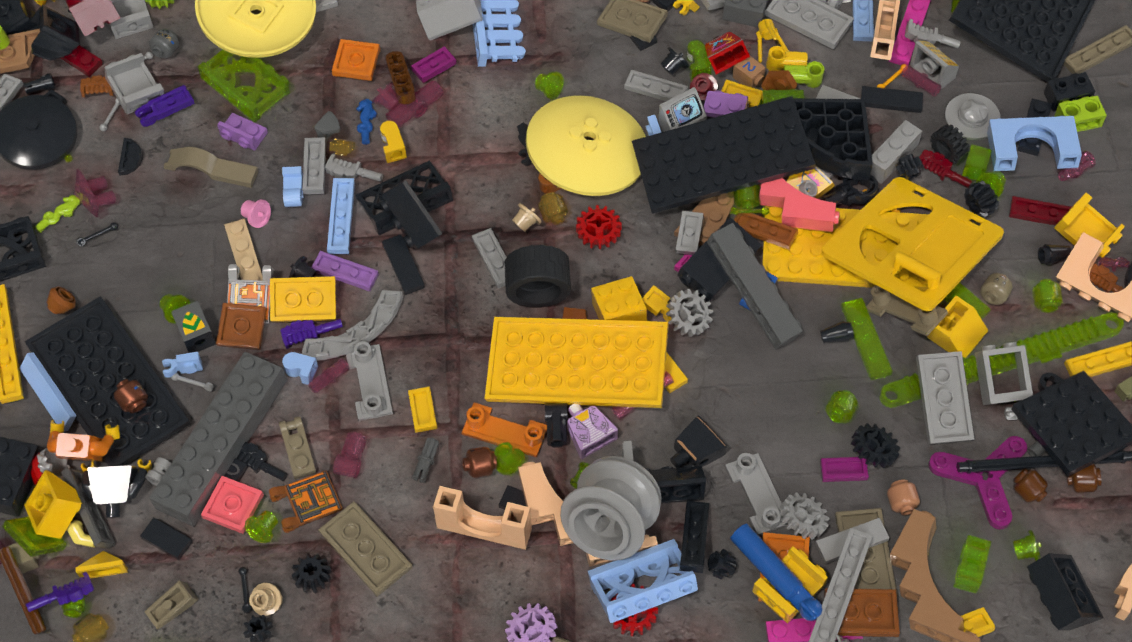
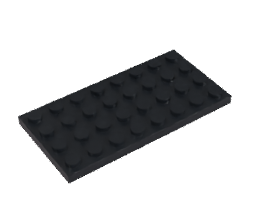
M793 96L632 141L652 214L816 169Z
M101 296L25 341L31 353L34 352L77 415L76 419L87 435L103 439L106 435V425L110 424L111 428L119 425L120 438L114 440L107 454L103 456L109 467L126 466L191 424ZM125 379L129 381L137 380L148 395L146 406L136 413L124 412L114 398L117 384Z

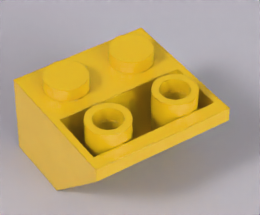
M955 296L945 308L948 314L932 330L927 338L947 352L962 351L964 361L988 333V329L976 309L958 296Z

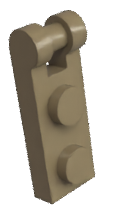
M301 416L294 417V420L289 422L285 420L279 422L294 479L316 474ZM297 428L298 433L289 435V430Z

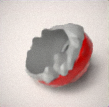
M47 448L38 453L32 460L31 477L34 484L38 483L45 470L50 471L65 482L61 471L66 467L71 468L67 465L68 459H59L55 456L56 453L49 452Z

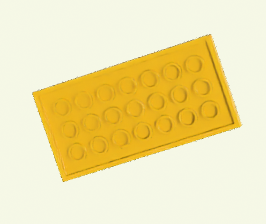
M765 206L764 217L782 223L783 208ZM836 208V211L840 212L839 222L834 224L833 232L796 228L798 229V234L789 250L763 241L762 265L767 272L778 278L777 281L873 288L875 284L822 255L823 245L860 210ZM885 212L879 216L905 231L911 232L929 214ZM865 229L860 237L861 253L866 261L872 265L879 264L899 244L872 229ZM902 268L895 275L896 278L921 291L928 289L927 280L905 268Z
M494 317L485 400L486 402L567 403V405L662 408L668 322Z

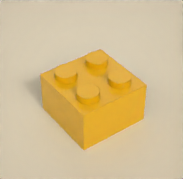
M632 276L591 288L592 304L599 320L647 321V309Z

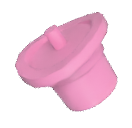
M260 199L256 202L247 200L241 207V215L247 218L248 223L252 227L261 228L268 223L271 208L266 200Z

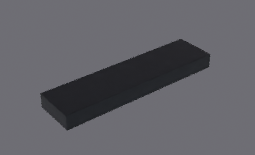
M686 502L679 571L703 573L709 503Z

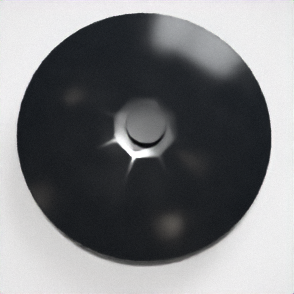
M45 95L24 96L10 102L0 111V156L13 166L27 170H38L53 166L63 160L75 145L77 125L74 116L64 103L53 97Z

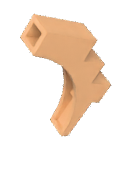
M879 0L870 57L891 60L900 0Z

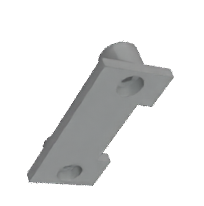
M358 342L354 346V351L346 354L349 369L357 368L363 400L355 402L358 421L392 415L393 411L380 345L370 346L368 342Z
M742 453L737 461L725 465L732 483L740 481L756 514V516L750 517L749 520L758 536L763 535V532L769 533L788 526V523L781 521L784 517L779 514L782 509L780 507L782 503L758 453L754 455ZM772 517L774 521L768 520V518Z

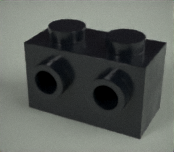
M1086 72L1074 73L1062 78H1053L1047 82L1044 90L1048 103H1052V112H1055L1059 103L1063 101L1078 100L1086 96L1093 97L1095 94V89Z

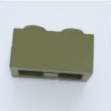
M1132 376L1117 385L1114 391L1123 402L1127 399H1132Z

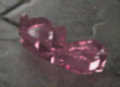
M1103 257L1100 258L1098 266H1112V271H1116V266L1128 268L1129 261L1124 257H1118L1117 259Z

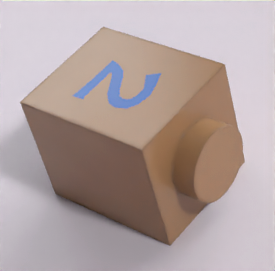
M750 56L734 65L733 78L742 85L752 88L759 87L765 79L766 67Z

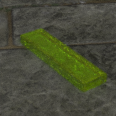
M863 298L843 302L841 308L846 320L851 323L854 340L870 380L892 375L893 371Z

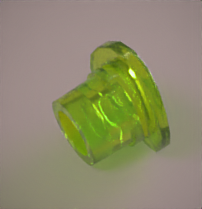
M551 72L548 75L540 74L536 78L535 87L537 90L544 92L548 99L554 100L563 88L564 77L559 72Z
M999 171L984 172L978 176L976 183L984 181L986 184H990V187L999 198L1003 193L1006 178Z
M167 294L162 297L159 305L163 310L165 319L170 323H176L172 311L191 304V302L183 295Z
M504 442L495 448L496 469L500 474L510 475L524 464V453L519 449L513 448L510 443Z
M265 510L258 517L250 516L245 521V529L253 540L260 543H268L273 539L272 530L278 524V520L273 513Z
M1028 530V536L1013 540L1018 560L1035 558V561L1041 558L1038 547H1041L1042 544L1041 542L1036 543L1032 530Z

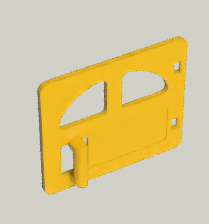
M897 177L823 245L822 255L919 309L932 311L1002 239L1004 230L1002 227L903 177ZM914 191H917V192L923 194L924 196L921 197V196L915 194ZM911 206L924 207L932 211L911 232L905 231L879 216L893 209ZM972 219L980 223V226L972 223L970 220ZM865 229H872L899 243L877 265L868 263L861 253L860 237ZM902 268H905L927 280L928 289L921 291L896 278L895 275Z

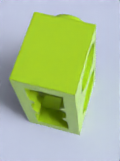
M1086 96L1078 100H1067L1059 103L1054 116H1074L1077 132L1102 127L1107 115L1098 96Z

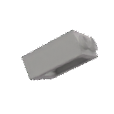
M1017 342L1003 344V348L996 349L995 345L983 346L982 351L975 352L983 405L1024 400L1033 395L1025 345L1017 346ZM1015 353L1021 391L995 394L989 356Z

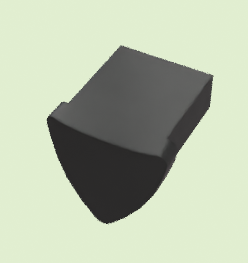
M328 111L314 127L317 137H325L326 142L334 133L340 132L338 119L331 111Z

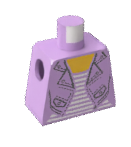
M573 404L568 408V412L572 417L567 420V429L581 460L618 439V429L595 406L583 410L581 405Z

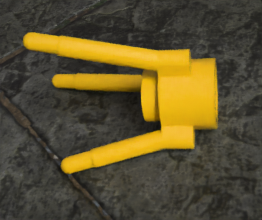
M771 19L760 21L758 24L759 31L756 32L759 63L762 62V38L765 40L777 39L781 47L789 51L780 37L777 28H775Z

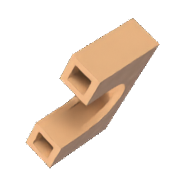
M1083 232L1056 276L1060 282L1059 286L1068 291L1071 289L1078 291V296L1084 300L1090 301L1092 299L1098 302V307L1107 312L1110 309L1117 312V317L1129 323L1132 320V280L1126 288L1115 293L1102 292L1094 287L1090 281V271L1104 245L1103 242Z
M443 486L439 487L433 505L438 529L526 550L532 530L530 507L507 502L503 516H491L475 511L467 506L464 502L462 491Z

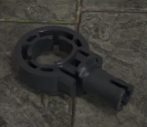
M871 174L869 181L844 178L843 183L836 185L835 192L821 197V200L833 202L836 205L840 203L844 205H851L853 203L866 204L878 194V181ZM861 182V185H865L868 190L864 192L858 191V189L852 186Z

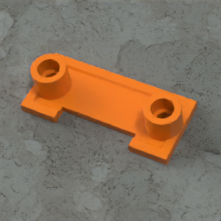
M473 403L472 407L468 409L462 435L537 458L547 432L546 424L530 420L528 426H523L490 415L492 412L491 407L478 403Z

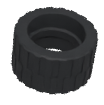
M529 245L512 251L505 259L507 298L513 303L520 306L541 308L558 304L570 295L569 257L561 249L546 245Z

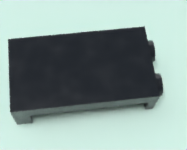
M730 217L718 230L733 223L736 228L740 229L744 241L753 249L756 255L762 244ZM707 241L687 260L677 274L684 285L690 286L694 291L698 290L699 297L705 295L704 300L710 302L730 280Z

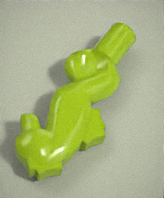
M75 195L64 197L63 201L65 203L57 206L54 213L51 211L46 212L43 215V219L34 228L41 233L49 225L56 224L62 215L64 217L73 216L74 210L80 205L81 198Z

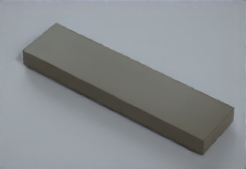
M1125 25L1067 56L1063 64L1072 74L1082 73L1132 46V30Z

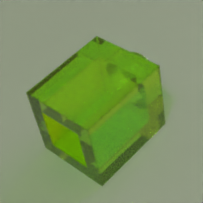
M971 144L962 176L982 181L992 150Z

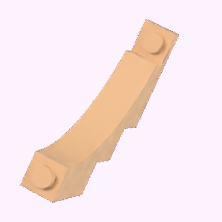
M527 462L522 467H518L526 506L530 507L531 525L554 520L560 546L574 543L565 532L561 522L560 512L563 501L549 484L541 462ZM645 535L644 542L637 552L658 545L656 536L649 537V535ZM586 553L589 567L612 562V560L600 559Z

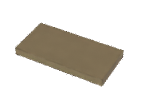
M354 501L318 529L324 539L376 597L413 568L406 557Z
M881 508L835 513L838 533L880 518L884 525ZM888 542L868 548L854 589H896Z

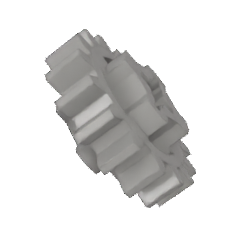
M690 289L684 292L681 290L670 298L671 302L666 306L671 309L666 313L667 316L672 318L668 323L675 324L674 331L681 329L682 336L687 332L689 337H692L695 333L696 335L703 333L704 330L709 328L708 323L713 320L709 317L713 310L708 309L711 303H705L704 299L706 296L699 297L698 290L691 293ZM682 300H688L686 303H680ZM699 322L698 325L692 326L693 323Z
M796 492L793 496L789 495L780 507L782 509L779 514L784 516L781 521L788 523L787 529L795 530L794 535L800 533L803 539L807 536L811 540L816 536L820 537L828 527L829 517L825 516L827 510L820 508L821 502H814L815 497L812 496L809 499L806 493H803L800 497Z

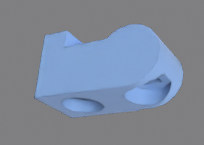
M301 166L282 167L284 206H302L304 194L302 191L303 172Z

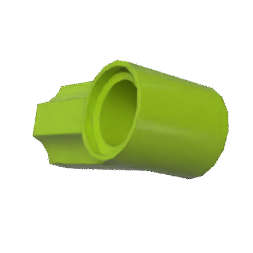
M813 61L808 63V65H784L783 70H789L796 83H804L810 88H817L822 84L824 74L822 63Z

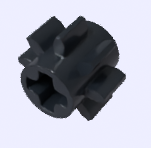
M913 154L900 158V165L896 166L901 177L906 176L907 180L921 175L920 169L924 167L919 156L914 158Z
M722 549L721 553L715 551L710 555L708 570L713 573L714 577L722 580L723 576L729 578V576L734 574L737 563L735 561L736 557L731 556L732 552Z
M252 615V619L249 622H244L248 630L243 634L245 638L251 637L250 642H265L268 637L272 638L269 629L273 625L271 622H266L265 615H262L261 618H255Z

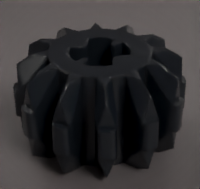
M980 181L971 184L965 189V203L968 204L969 209L974 214L986 217L998 209V196L992 190L990 184Z
M307 553V559L303 560L299 557V565H293L294 573L291 576L296 581L295 585L298 589L303 587V591L307 593L312 588L313 593L316 594L317 587L325 589L324 582H330L331 577L328 574L332 572L330 566H327L328 561L326 558L321 559L318 553L311 558V555Z

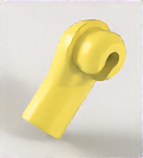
M79 520L72 521L67 531L73 542L78 545L95 547L90 535L84 533L83 523Z

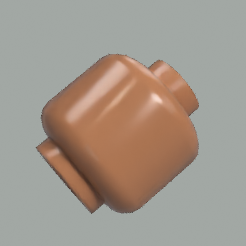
M908 480L893 482L887 491L891 509L894 512L901 513L903 516L912 514L913 510L920 504L917 488Z

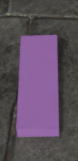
M323 251L319 252L312 265V268L318 274L327 277L335 276L338 281L367 291H371L379 275L378 270Z

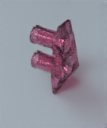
M77 169L75 196L95 217H98L99 207L116 203L115 195L112 190L98 195L93 194L94 191L107 189L105 177L101 176L86 180L81 171Z

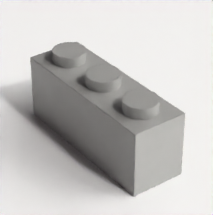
M905 120L872 155L873 166L871 175L879 183L882 184L895 171L896 166L900 165V158L910 154L919 145L922 130Z

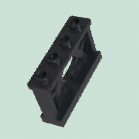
M29 216L0 224V245L10 249L4 254L0 262V282L46 267L35 228ZM28 233L27 239L18 244L22 240V234ZM32 243L34 251L28 253L24 248Z

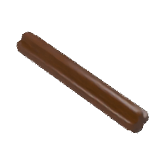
M8 546L1 548L0 560L32 632L39 634L46 630L43 619L38 609L31 612L28 611L26 603L34 599L11 548Z

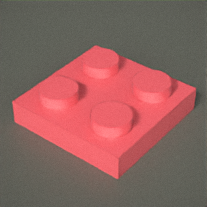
M221 476L201 516L203 519L244 534L264 495L263 491Z

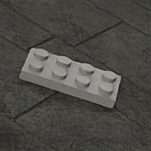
M773 0L765 10V16L833 50L854 21L853 17L819 0Z
M962 351L917 355L916 362L928 445L973 441L974 433Z

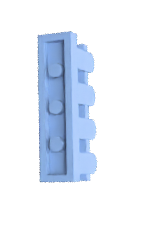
M480 0L483 20L472 24L478 67H486L487 59H492V62H497V59H512V62L522 59L525 56L526 50L522 46H516V43L522 41L523 33L520 30L513 29V27L520 25L521 18L519 15L511 14V12L518 10L519 2L517 0ZM491 12H505V14H491ZM493 27H507L508 30H494ZM495 43H510V46H496Z

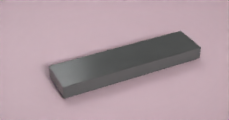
M66 467L61 473L65 482L75 488L82 503L79 513L94 546L110 549L115 545V542L98 505L88 498L81 487L83 472Z

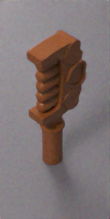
M101 75L81 79L80 91L82 97H85V94H94V92L96 94L105 92L113 96L114 92L105 77L102 78Z
M1093 264L1090 271L1091 283L1098 285L1106 293L1111 291L1115 293L1124 289L1123 286L1116 284L1118 277L1110 272L1108 268L1103 265Z

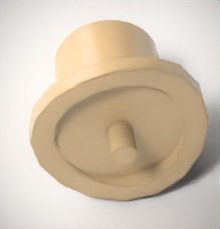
M522 203L518 204L521 209L512 221L519 228L526 232L535 223L541 224L542 221L534 213L535 209L533 207L529 210Z
M262 583L253 589L249 602L256 613L268 616L280 609L282 595L275 585Z

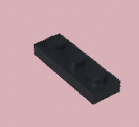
M1032 98L1026 118L1049 117L1052 103ZM1038 138L1021 139L1017 151L1038 156L1042 140Z

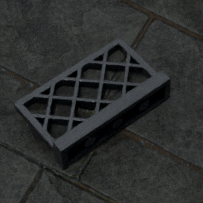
M430 160L356 194L358 202L370 218L378 235L395 228L391 222L393 218L389 212L385 213L382 211L373 215L375 209L382 210L378 203L380 200L378 197L388 187L392 188L406 179H411L410 187L414 192L421 193L417 197L427 212L453 201L450 185L447 181L444 182ZM427 169L431 171L429 176L420 175L421 172ZM417 180L426 182L424 187L415 185ZM431 183L440 184L434 188H429ZM369 196L375 197L373 203L366 202L364 199Z

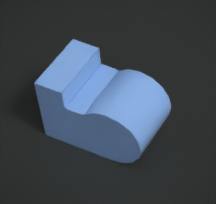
M291 352L286 354L282 360L285 373L288 376H299L303 384L311 385L318 369L316 358Z

